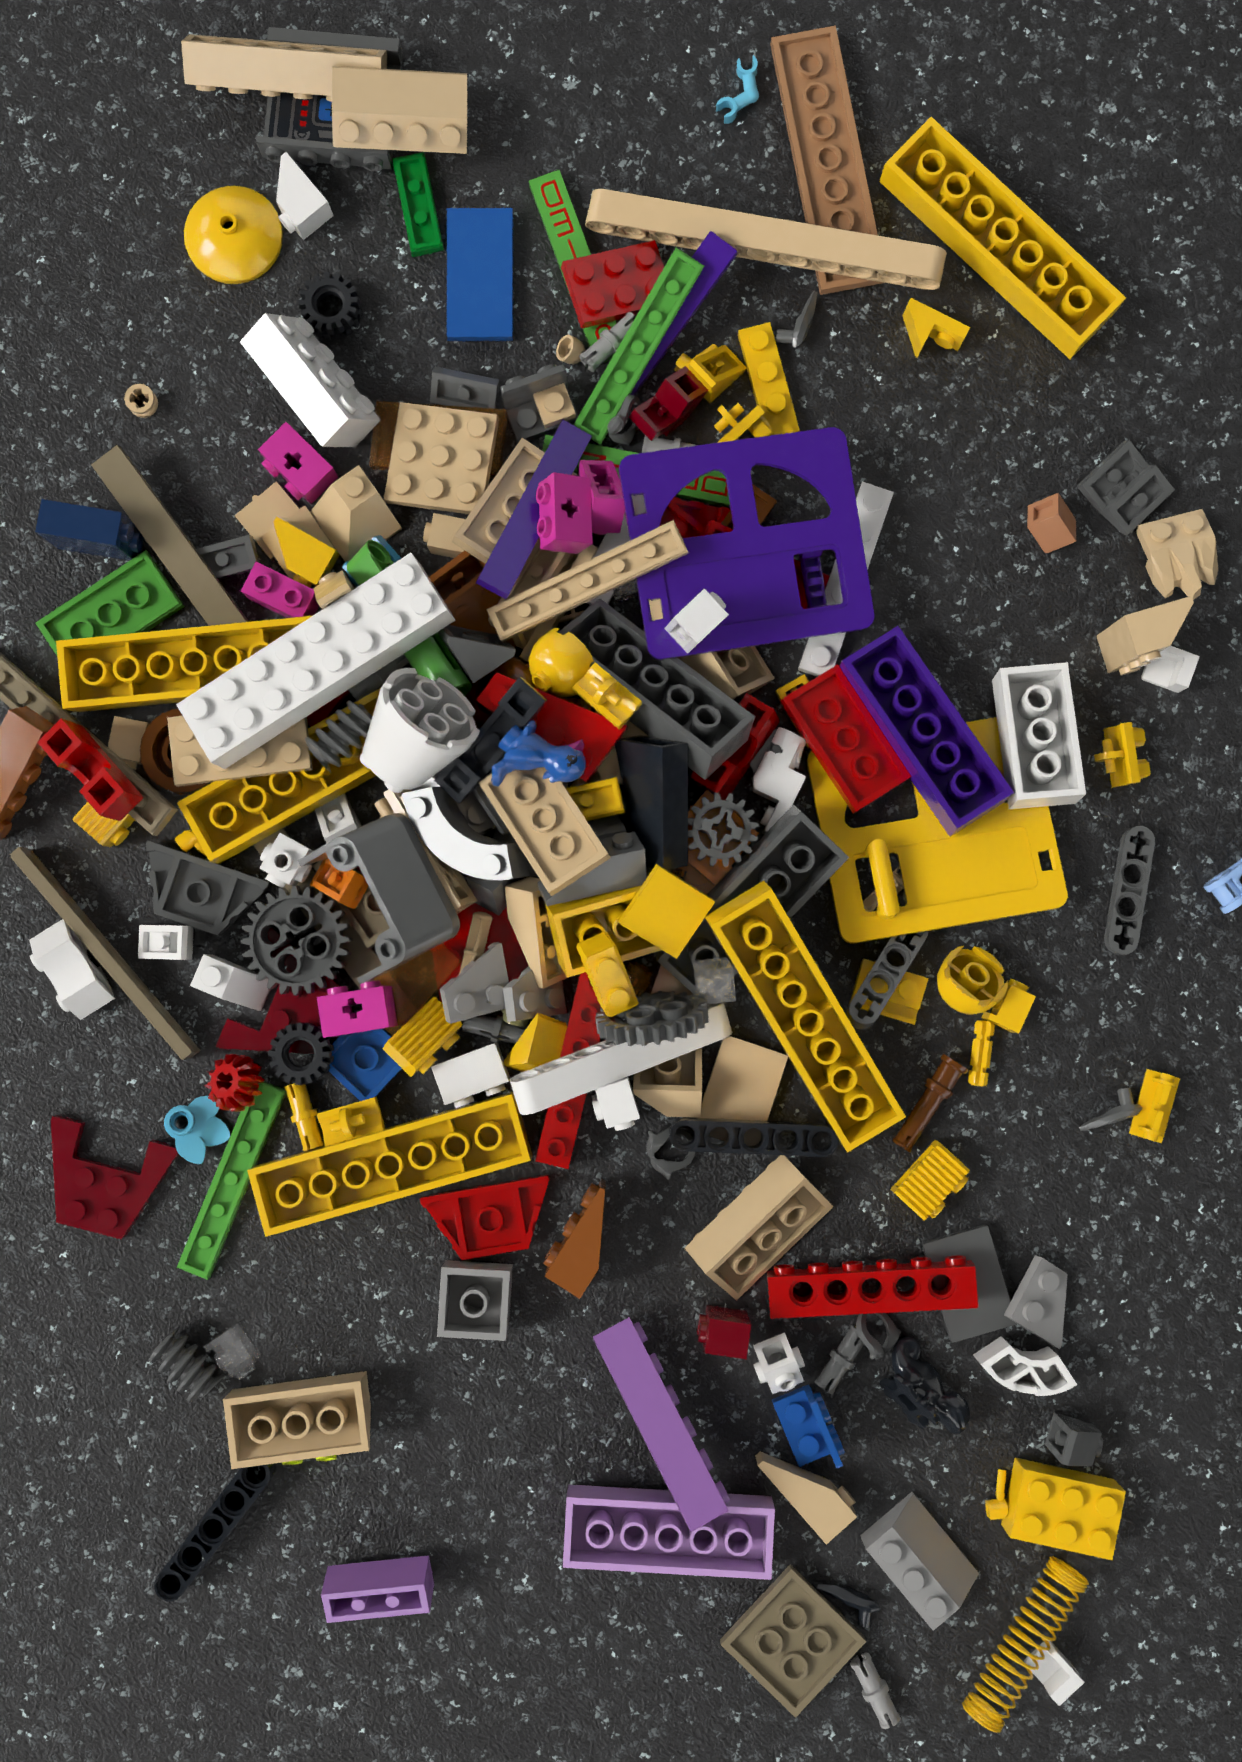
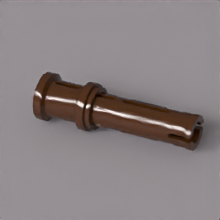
M942 1054L940 1057L942 1062L932 1078L926 1079L925 1086L927 1089L896 1137L892 1140L908 1152L912 1151L913 1146L942 1101L952 1097L953 1093L951 1090L960 1076L968 1072L967 1068L945 1054Z

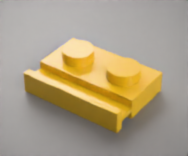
M862 959L849 1004L875 962ZM906 972L880 1015L915 1025V1019L920 1009L928 978ZM874 978L870 981L871 988L875 992L886 993L888 991V985L883 979ZM867 998L861 1009L868 1011L873 1001Z

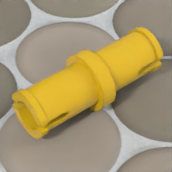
M293 1083L285 1086L284 1089L287 1092L293 1116L290 1118L292 1123H296L303 1152L323 1146L324 1142L322 1141L315 1117L318 1112L317 1109L312 1107L306 1084L295 1085Z

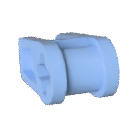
M1242 858L1225 871L1214 876L1203 886L1207 892H1212L1221 904L1220 910L1223 914H1227L1242 905V884L1240 883Z

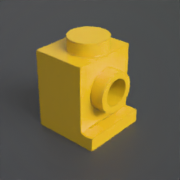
M1010 979L1005 996L993 1006L991 1013L985 1012L981 1018L991 1021L1007 1031L1019 1034L1036 996L1027 993L1029 988L1027 985Z

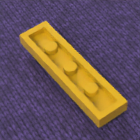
M768 322L738 330V339L756 405H759L764 410L763 416L767 419L773 430L767 436L800 432L771 323Z

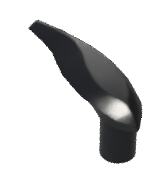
M817 1585V1589L825 1594L841 1600L847 1606L859 1609L857 1623L861 1627H870L873 1612L881 1609L873 1599L855 1589L837 1585Z

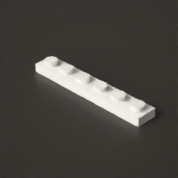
M862 481L856 497L868 569L894 492ZM836 559L825 588L827 605H837L843 601ZM846 632L808 638L798 670L818 677L834 667Z

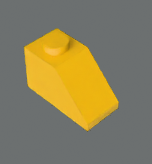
M276 516L273 521L286 568L294 574L292 579L309 588L312 585L318 586L319 580L330 573L340 554L334 548Z

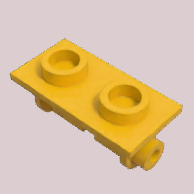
M1146 1069L1137 1101L1142 1110L1136 1116H1133L1129 1134L1162 1143L1180 1078Z

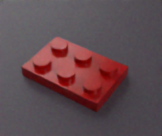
M655 240L566 260L561 265L581 329L620 320L628 312L637 316L664 269Z

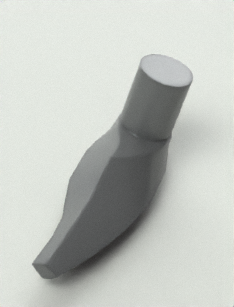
M816 291L812 292L802 313L796 319L794 330H777V343H791L796 348L805 340L816 308Z
M1131 1088L1119 1089L1117 1093L1120 1106L1114 1107L1103 1115L1085 1122L1079 1126L1080 1131L1098 1128L1136 1116L1142 1110V1107L1134 1104Z

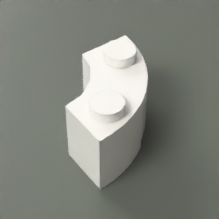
M63 919L29 940L33 953L30 955V959L36 969L40 972L44 971L52 982L58 994L56 995V1000L65 1012L71 1011L77 1018L82 1020L115 999L101 967H97L89 960L86 951L88 948Z
M999 1337L973 1354L980 1365L997 1382L1013 1391L1035 1394L1036 1396H1048L1062 1393L1077 1385L1060 1357L1048 1346L1038 1351H1021L1012 1347L1002 1337Z

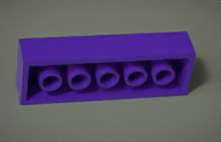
M899 626L841 661L839 667L912 776L910 780L950 837L1006 802L1014 793Z

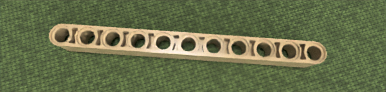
M595 189L592 191L585 223L588 229L597 233L647 242L655 240L659 244L697 250L709 232L712 231L738 251L736 257L925 290H935L940 287L947 255L943 248L930 244L607 189Z

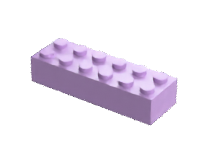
M568 1485L563 1568L772 1580L775 1507L772 1496L728 1494L730 1501L725 1503L729 1511L690 1532L669 1490Z

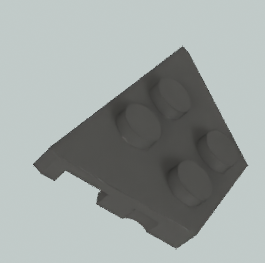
M147 840L146 851L149 852L151 871H149L150 885L154 891L152 901L154 914L221 936L271 886V882Z

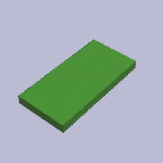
M145 550L37 621L36 625L57 655L56 641L147 632L185 606L151 554Z

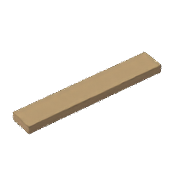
M673 520L487 609V612L500 640L503 642L689 553Z

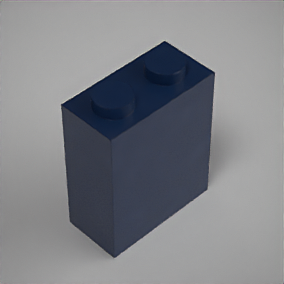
M41 499L35 532L57 549L128 561L135 558L137 552L139 553L142 550L143 535L135 524L122 512Z

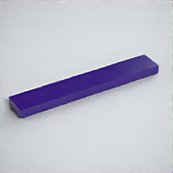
M712 231L709 232L691 257L704 265V268L630 395L637 394L737 256L738 251Z
M562 420L476 584L507 599L539 538L537 524L540 513L539 504L536 500V491L539 483L553 472L572 475L592 437L590 434Z

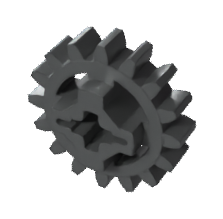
M719 793L714 794L713 802H709L706 797L701 798L703 807L700 809L692 806L691 811L695 818H688V825L692 826V830L688 831V838H693L694 840L689 845V850L698 848L700 853L697 859L701 861L705 856L710 857L709 862L712 867L717 860H722L724 868L728 867L729 859L732 857L734 861L740 863L742 859L739 853L742 851L750 854L752 850L747 843L757 842L758 840L757 836L751 834V830L758 828L759 824L749 821V818L755 813L754 810L745 812L742 808L746 801L742 799L737 804L733 803V794L731 793L727 796L726 801L721 800ZM721 808L719 815L712 819L702 818L708 811ZM733 811L741 818L744 829L735 825L731 818ZM726 815V829L730 830L731 834H725L717 846V832L712 830V826H718L722 822L723 816ZM698 831L707 834L711 841L710 850L701 842ZM731 841L741 842L734 850L722 853L725 844Z

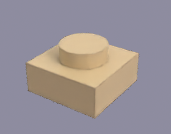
M564 383L533 394L545 429L560 424L562 420L568 421L576 418L575 410Z

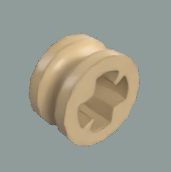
M135 384L127 389L124 397L125 404L134 415L140 418H147L156 412L158 399L148 386ZM143 394L149 400L148 403L143 402L145 406L140 408L134 401L135 399L139 400L138 396Z

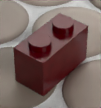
M706 1305V1313L699 1314L697 1325L698 1342L703 1343L705 1354L747 1360L751 1322L747 1311Z

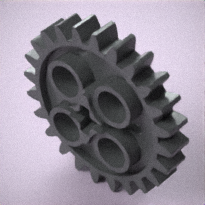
M296 885L292 886L291 895L286 888L281 887L279 888V898L273 893H267L268 904L257 901L255 904L260 912L258 914H247L254 921L252 926H242L243 930L250 933L249 938L241 940V943L250 945V950L244 952L242 956L253 957L254 960L247 967L248 970H260L256 977L257 981L269 978L267 983L268 989H274L280 984V994H287L290 987H292L293 995H301L303 986L306 992L311 994L315 992L314 983L320 988H326L327 982L325 977L327 976L335 980L338 976L333 969L335 967H346L344 962L340 960L341 955H351L349 950L343 948V943L353 941V938L343 936V931L349 929L351 925L340 923L339 921L346 914L345 911L334 912L333 909L337 901L330 900L324 903L326 894L319 892L314 897V888L306 887L303 895L300 886ZM302 908H305L309 913V921L305 926H300L296 920V915ZM317 924H322V929L299 940L300 947L289 946L273 958L271 956V953L276 949L295 940L293 934L304 935ZM272 926H277L280 930V938L275 944H272L268 939V931ZM318 937H322L326 942V950L320 956L313 950V943ZM291 954L297 959V968L292 973L288 972L284 966L286 957Z
M658 991L651 995L645 992L643 996H636L639 1002L637 1006L613 1017L607 1016L601 1007V1012H597L595 1017L597 1034H599L600 1038H606V1042L615 1041L616 1045L628 1042V1046L634 1044L646 1046L651 1042L660 1045L663 1040L675 1042L674 1038H687V1033L696 1034L698 1029L705 1028V1023H709L707 1001L704 1002L703 997L697 998V994L687 996V992L675 994V991Z

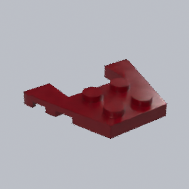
M271 927L268 931V939L272 944H275L279 940L280 934L274 927ZM290 943L278 948L271 953V956L274 958L285 948L295 945ZM292 954L286 957L284 962L288 972L292 973L297 968V959ZM326 976V988H320L314 983V993L308 994L303 986L301 995H293L292 987H290L287 994H280L279 984L261 1030L232 1018H227L216 1047L222 1049L268 1051L272 1048L270 1042L276 1038V1033L286 1028L285 1026L302 1022L313 1023L314 1026L321 1027L317 997L328 995L327 989L340 987L341 985ZM298 1040L291 1045L289 1053L314 1054V1049L309 1042Z
M59 1115L52 1116L51 1136L56 1223L117 1239L125 1238L149 1202L148 1200L154 1190L166 1176L169 1167L179 1156L176 1146L156 1140L149 1141L141 1173L77 1157L85 1122Z

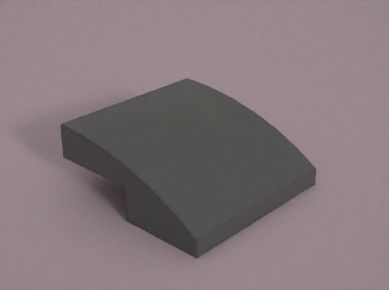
M1130 440L1123 441L1077 485V488L1087 500L1124 535H1128L1175 490L1156 465H1148Z

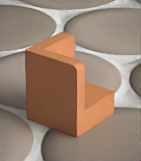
M1059 493L1028 505L1027 527L1045 553L1076 542V519Z

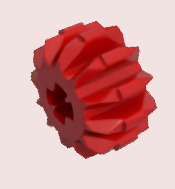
M226 1054L224 1059L215 1060V1070L207 1071L211 1076V1081L204 1085L211 1089L208 1099L216 1102V1107L227 1111L240 1112L244 1111L246 1107L254 1106V1096L263 1094L258 1089L259 1084L265 1081L261 1076H258L262 1067L245 1055Z

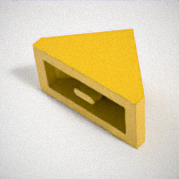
M726 345L698 356L689 363V370L708 389L704 398L709 403L715 400L747 369Z
M537 1012L503 1061L504 1066L525 1072L560 1058L567 1024Z

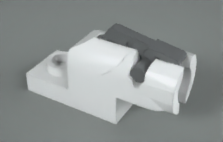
M781 727L773 731L750 763V767L755 774L753 776V792L776 803L775 808L770 805L768 806L760 822L765 825L762 832L764 835L792 807L806 778L805 775L794 771V768H799L803 749L807 742L799 735Z

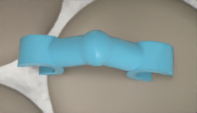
M754 55L752 58V68L749 70L741 67L740 58L737 60L736 73L743 80L744 92L734 98L723 97L716 104V112L723 108H730L732 110L724 115V124L733 122L739 110L751 103H755L759 98L755 79L758 61Z

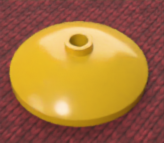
M225 186L208 192L194 204L185 222L184 242L191 260L203 274L221 283L241 284L260 277L272 267L281 251L283 229L275 208L262 194L247 187ZM226 222H233L230 228H223Z

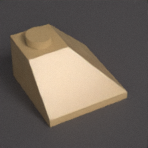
M359 465L332 483L310 512L345 562L351 560L368 540H372L374 536L381 535L385 540H388L402 530V527Z
M702 1047L634 1074L633 1094L666 1117L701 1118Z

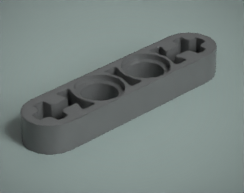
M1135 826L1127 829L1120 839L1104 935L1106 948L1116 955L1132 953L1139 943L1155 847L1153 832L1144 826ZM1140 833V839L1145 840V845L1138 847L1136 857L1143 856V861L1139 859L1127 860V855L1135 854L1136 845L1130 842V838ZM1128 865L1137 866L1141 872V877L1135 884L1129 883L1124 877V870ZM1125 897L1133 900L1135 904V911L1129 917L1122 915L1118 909L1119 902ZM1116 920L1133 922L1132 927H1124L1123 935L1125 938H1129V943L1122 945L1121 949H1119V943L1114 941V936L1122 933L1123 925H1116Z
M928 931L916 933V936L912 938L908 946L902 944L906 935L890 938L846 1010V1016L854 1028L865 1030L875 1023L925 942ZM889 952L900 953L904 958V965L900 967L892 966L887 960V954ZM874 978L883 979L888 985V991L886 993L875 992L871 988L870 981ZM868 998L873 1003L867 1011L868 1016L861 1019L857 1016V1009H861Z

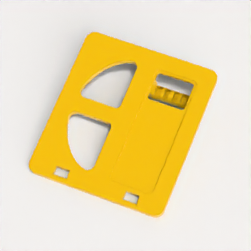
M997 717L966 722L1004 777ZM813 751L809 753L807 767L819 829L849 857L829 878L839 932L844 941L860 943L1058 909L1066 903L1068 893L1049 806L1009 809L1008 802L950 837L912 783L918 809V816L916 818L851 828L844 820L847 807L845 800ZM1048 850L1053 870L1042 871L1038 853ZM890 853H895L898 856L907 901L906 905L901 907L899 906ZM869 858L878 902L877 911L867 912L864 909L855 865L857 859Z

